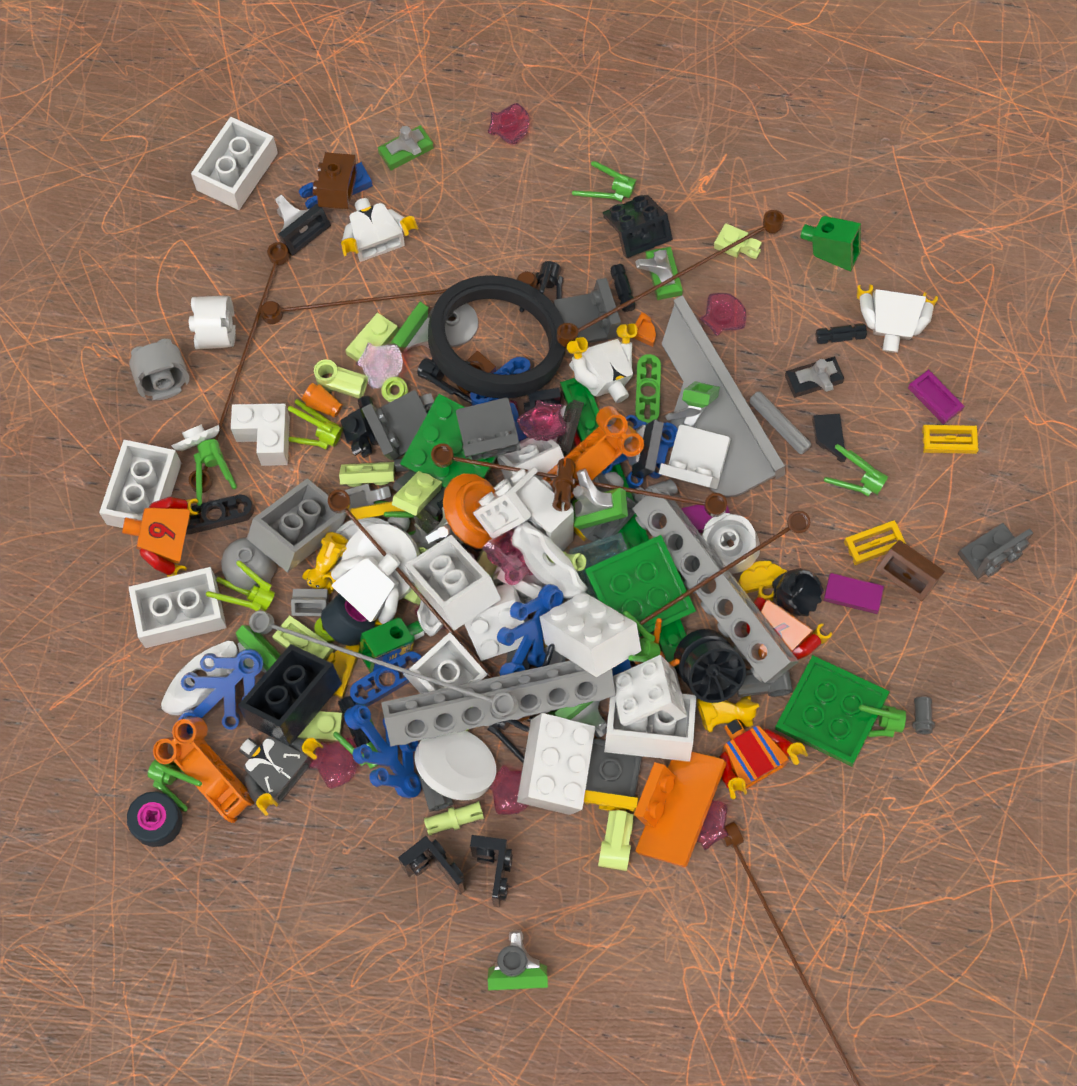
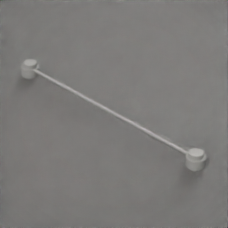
M256 611L250 617V628L256 633L267 634L272 629H276L491 702L493 711L502 717H510L517 711V699L511 694L502 692L494 698H490L274 625L273 616L267 612Z

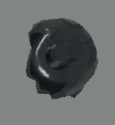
M802 568L793 569L779 575L772 582L773 598L776 599L777 605L782 606L785 610L797 616H809V612H815L817 604L822 601L821 595L824 589L819 578L809 570Z

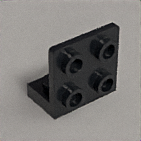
M649 195L636 196L629 202L614 205L609 210L603 212V217L618 232L622 252L626 258L673 240L667 213Z
M472 835L470 842L472 857L477 858V862L483 864H494V860L497 861L492 901L494 907L500 908L501 900L506 901L508 878H504L505 871H511L512 849L508 848L506 839Z
M425 836L398 857L401 867L408 877H411L414 873L416 876L422 874L429 868L430 864L428 862L433 860L460 895L465 892L463 873L454 862L450 865L447 863L446 852L436 839L431 842Z

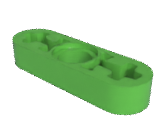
M652 354L643 355L637 363L635 416L638 420L646 423L654 419L659 420L661 362L658 357ZM646 364H651V378H646ZM644 386H651L655 389V394L647 397L640 390ZM645 405H650V419H645Z

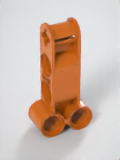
M606 406L600 409L596 416V422L599 427L563 458V467H565L566 458L572 459L575 462L573 478L578 479L577 472L586 469L592 481L622 453L632 457L638 455L643 450V438L628 425L626 418L614 407ZM612 418H616L613 425L607 426ZM632 436L631 442L624 445L625 440ZM555 465L548 474L557 475L558 466ZM548 477L542 478L545 481H547L552 488H554L553 480H551Z
M199 717L177 721L172 729L173 737L160 739L155 743L153 755L156 761L161 764L175 762L186 775L201 781L202 785L196 786L224 819L235 823L238 820L237 816L248 805L252 806L255 802L250 798L247 788L204 740L208 731L205 721ZM188 724L193 728L192 737L187 733ZM169 744H171L174 749L173 756H171L168 753Z

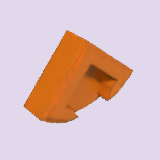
M641 312L635 323L638 329L637 334L633 338L653 347L656 339L655 327L650 317Z

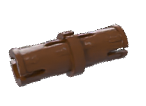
M563 458L558 461L557 477L553 480L555 493L552 506L555 510L561 512L563 502L565 503L564 511L570 509L571 492L575 488V481L573 479L575 462L569 458H566L565 467H563Z

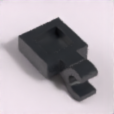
M359 408L340 421L346 442L351 444L353 455L356 456L361 453L362 457L365 458L372 454V447L367 437L373 434V431L363 410Z

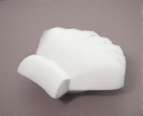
M202 424L182 433L185 440L171 446L177 451H184L194 447L205 440L216 437L220 431L219 425L206 431Z

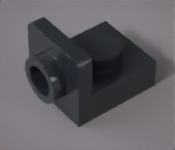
M559 388L539 390L528 394V402L523 403L525 418H531L532 414L537 415V412L540 411L549 413L560 409L561 396Z

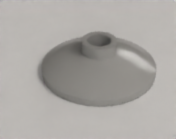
M466 303L457 308L448 317H456V320L449 321L447 319L445 323V332L451 347L466 344L477 332V314ZM433 309L430 311L428 318H430Z

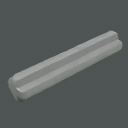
M758 391L750 398V404L799 454H804L808 451L811 442L762 392Z

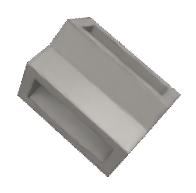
M293 589L291 599L292 616H321L322 610L329 604L327 589Z

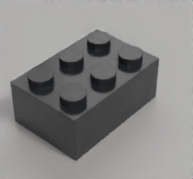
M290 644L242 699L238 707L249 726L291 746L342 685V682L333 663Z

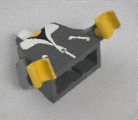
M268 737L260 746L249 738L240 747L239 752L249 759L243 767L247 773L244 781L249 796L265 816L269 815L266 811L267 807L270 805L278 807L312 763L309 757L313 760L317 759L313 752L317 747L323 748V745L316 739L297 738L291 746H288L272 737Z

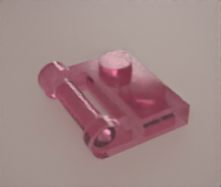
M508 531L489 540L482 549L487 553V558L490 562L503 570L505 581L509 585H516L522 581L523 577L533 575V573L528 569L522 552L513 546V533ZM519 559L523 564L518 567L514 561Z

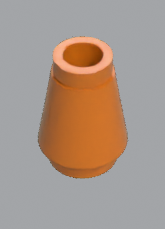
M311 383L302 397V401L306 403L307 407L333 418L338 415L343 406L320 384Z

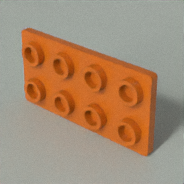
M691 752L690 762L671 760L668 768L664 764L654 762L634 812V816L645 825L635 850L639 855L687 867L725 769L726 762L723 759Z

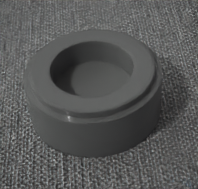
M511 945L500 951L497 964L504 975L517 977L526 970L528 960L526 953L520 947Z

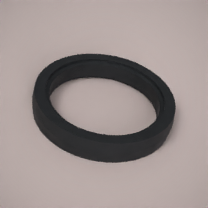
M476 276L454 284L439 297L429 319L428 345L432 358L438 368L446 377L463 389L490 398H518L541 389L557 373L563 361L566 348L557 340V329L564 321L551 300L529 284L504 276ZM481 299L507 301L527 310L540 322L548 338L549 352L542 362L528 371L511 375L488 373L469 365L454 352L447 340L445 323L457 308L466 303Z

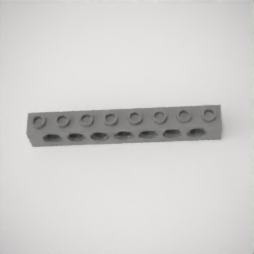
M656 487L651 491L670 495L666 489ZM646 496L632 508L637 515L635 517L637 523L643 529H648L653 538L659 535L662 536L677 571H680L686 579L684 584L689 590L726 567L675 500ZM665 515L667 523L664 528H661L659 520ZM679 536H681L683 539V546L678 550L676 548L675 542L676 539ZM695 557L700 562V566L696 571L692 569V561ZM729 570L714 579L716 589L713 593L709 591L708 583L693 593H697L702 600L700 604L705 612L709 615L713 614L719 622L717 627L724 636L730 637L735 643L734 649L742 659H747L751 664L753 675L760 682L774 683L799 661ZM728 600L733 604V611L729 615L725 612V604ZM745 622L750 626V633L747 637L741 632V627ZM762 644L767 648V656L764 659L760 658L758 654V649Z
M565 661L457 685V687L490 698H494L502 692L513 695L517 699L518 708L515 714L510 717L497 715L492 709L491 702L450 688L381 703L390 746L406 745L410 742L426 738L432 739L453 732H463L475 727L490 726L511 719L517 720L533 714L548 713L551 710L575 707L578 704L591 701H602L616 695L612 669L595 677L572 661Z

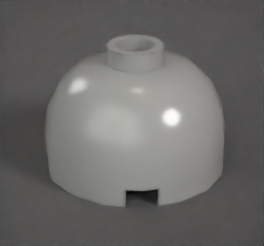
M247 537L239 538L230 543L223 552L221 559L222 573L225 579L235 587L250 590L253 585L259 586L237 566L236 562L238 560L269 584L274 576V572L276 574L277 564L252 544Z

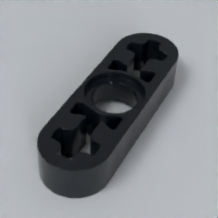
M239 494L205 502L200 506H191L192 511L201 513L204 522H200L198 514L189 515L192 520L190 521L191 525L187 526L186 535L249 520L254 513L251 500L247 496ZM240 503L244 505V512L239 513L237 510ZM226 506H228L231 516L227 515V512L225 510ZM212 509H219L222 511L219 519L212 521L207 518L208 512Z

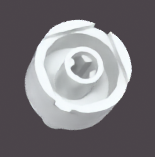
M192 297L191 307L194 316L189 317V328L191 332H195V349L233 347L236 329L232 322V317L235 314L231 297Z
M730 513L713 517L705 525L702 535L725 566L760 545L759 538L751 523L745 517ZM730 539L734 542L732 547H729L727 541ZM760 550L730 568L729 572L734 574L748 569L758 558Z

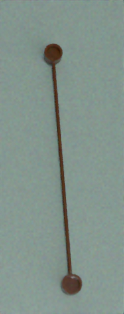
M778 210L767 211L764 214L763 227L580 328H577L572 323L561 324L557 329L558 342L563 347H567V344L570 341H575L578 338V333L763 230L772 234L777 233L783 227L784 215Z
M281 242L271 244L267 250L273 267L219 422L220 431L277 265L285 264L289 259L287 246ZM220 431L216 435V437H214L215 440H218ZM206 465L202 470V493L207 492L212 485ZM195 470L190 474L188 479L189 484L194 492H196Z
M525 271L517 277V280L537 289V278L533 273ZM447 289L281 308L276 302L267 301L262 305L260 312L265 323L276 324L282 319V312L442 294Z
M443 443L437 444L431 451L433 463L441 468L448 467L454 460L514 472L521 470V468L454 457L452 448ZM537 472L535 474L537 476L548 477L553 479L557 477V475L543 472ZM573 478L575 483H579L578 479ZM592 481L594 486L608 489L622 488L630 493L702 505L706 513L712 517L723 515L727 508V500L720 493L710 494L705 502Z
M340 489L332 491L328 496L330 509L338 514L346 512L378 551L385 556L387 553L348 510L351 504L348 493ZM397 567L395 569L397 573L404 579V581L417 594V596L423 601V603L430 609V611L436 616V618L443 624V626L449 631V633H451L459 641V643L467 650V652L484 669V671L487 673L488 678H493V676L485 668V666L478 660V658L465 645V643L459 638V636L445 622V620L432 607V605L426 600V598L419 592V590L413 585V583L406 577V575L400 570V568ZM531 715L517 719V721L525 722Z
M794 511L787 519V528L658 609L639 623L643 625L788 531L795 534L804 533L810 527L809 515L804 511Z
M735 822L723 826V830L719 831L725 847H734L856 1086H860L738 848V845L744 843L738 826Z

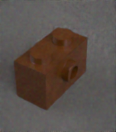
M325 152L323 162L318 164V180H314L313 195L317 196L318 207L349 209L357 176L355 155Z
M898 540L890 548L876 569L920 601H923L945 572L901 540Z

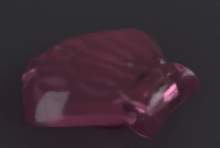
M518 103L510 105L499 113L491 112L489 134L498 135L509 145H515L527 134L529 115Z
M713 293L708 297L706 315L702 316L700 320L718 336L722 331L743 329L746 323V309L731 294Z
M368 342L363 355L356 365L363 367L372 389L382 388L383 383L388 378L399 376L403 367V358L397 344L375 347Z
M537 400L536 407L517 418L522 432L528 438H533L537 441L553 440L557 436L564 435L567 428L560 414L561 404H551Z
M345 738L354 748H356L351 738ZM339 741L328 745L319 742L323 745V748L317 747L315 754L317 759L312 760L309 768L317 769L330 789L349 782L359 765L355 762L353 755Z
M503 765L496 774L489 789L493 792L497 814H519L529 806L517 802L522 771H510Z
M712 800L698 836L697 842L701 843L704 850H707L715 842L728 836L727 831L724 829L727 805L721 801Z

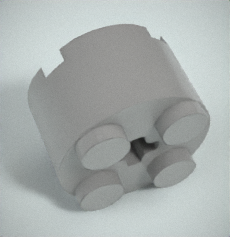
M161 339L156 343L148 344L144 347L139 346L131 351L132 357L130 358L129 366L138 393L142 397L146 398L145 395L152 396L153 400L168 399L179 394L182 391L181 386L185 382L186 385L189 383V374L181 351L176 345L172 344L170 339Z

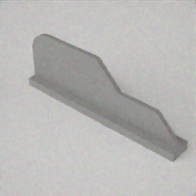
M683 295L676 298L662 341V347L683 381L674 412L688 408L689 405L682 400L683 391L694 381L719 386L718 398L706 406L696 421L695 428L728 436L731 439L717 489H709L725 497H736L773 477L778 479L784 476L785 465ZM686 417L673 419L671 423L678 429L679 425H683Z

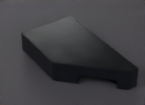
M840 414L813 415L812 421L816 444L823 449H827L840 462H845L846 457L835 448V445L839 444L845 449Z

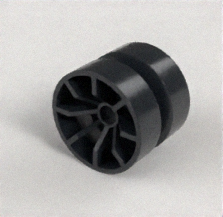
M711 629L693 631L686 635L676 647L674 660L679 659L680 664L675 666V669L698 699L708 703L723 702L734 696L742 687L746 677L745 663L742 657L719 632Z

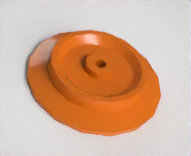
M461 474L451 479L444 491L443 508L445 518L453 533L463 543L476 549H489L500 543L505 533L492 539L473 514L481 506L478 501L488 493L492 492L494 494L496 491L486 479L476 474Z

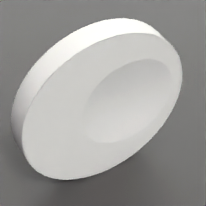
M373 524L364 527L386 553H391L400 561L401 564L398 567L415 586L405 567V564L420 555L419 549L411 536L404 530L387 524ZM359 530L348 541L347 549L342 555V560L361 556L364 558L372 557L379 563L384 556L365 534ZM394 570L391 575L399 582L397 589L400 593V600L412 589Z
M468 731L453 732L432 739H422L415 751V765L422 779L433 790L452 799L472 800L482 796L487 792L496 776V763L491 751L478 737Z

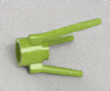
M296 399L295 404L313 417L292 406H289L288 410L317 426L315 436L319 440L289 437L288 441L318 446L327 450L329 445L335 447L340 440L343 428Z
M240 560L236 562L237 566L259 586L253 585L250 590L235 587L221 577H217L216 581L246 595V599L249 601L210 591L206 592L207 597L264 612L271 604L275 592L270 590L271 584L263 581Z

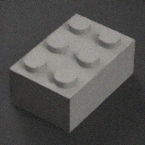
M306 479L253 518L247 539L288 573L322 546V538H325L326 533L336 532L343 525L347 514L346 512L340 514L333 512L328 505V495L309 479Z

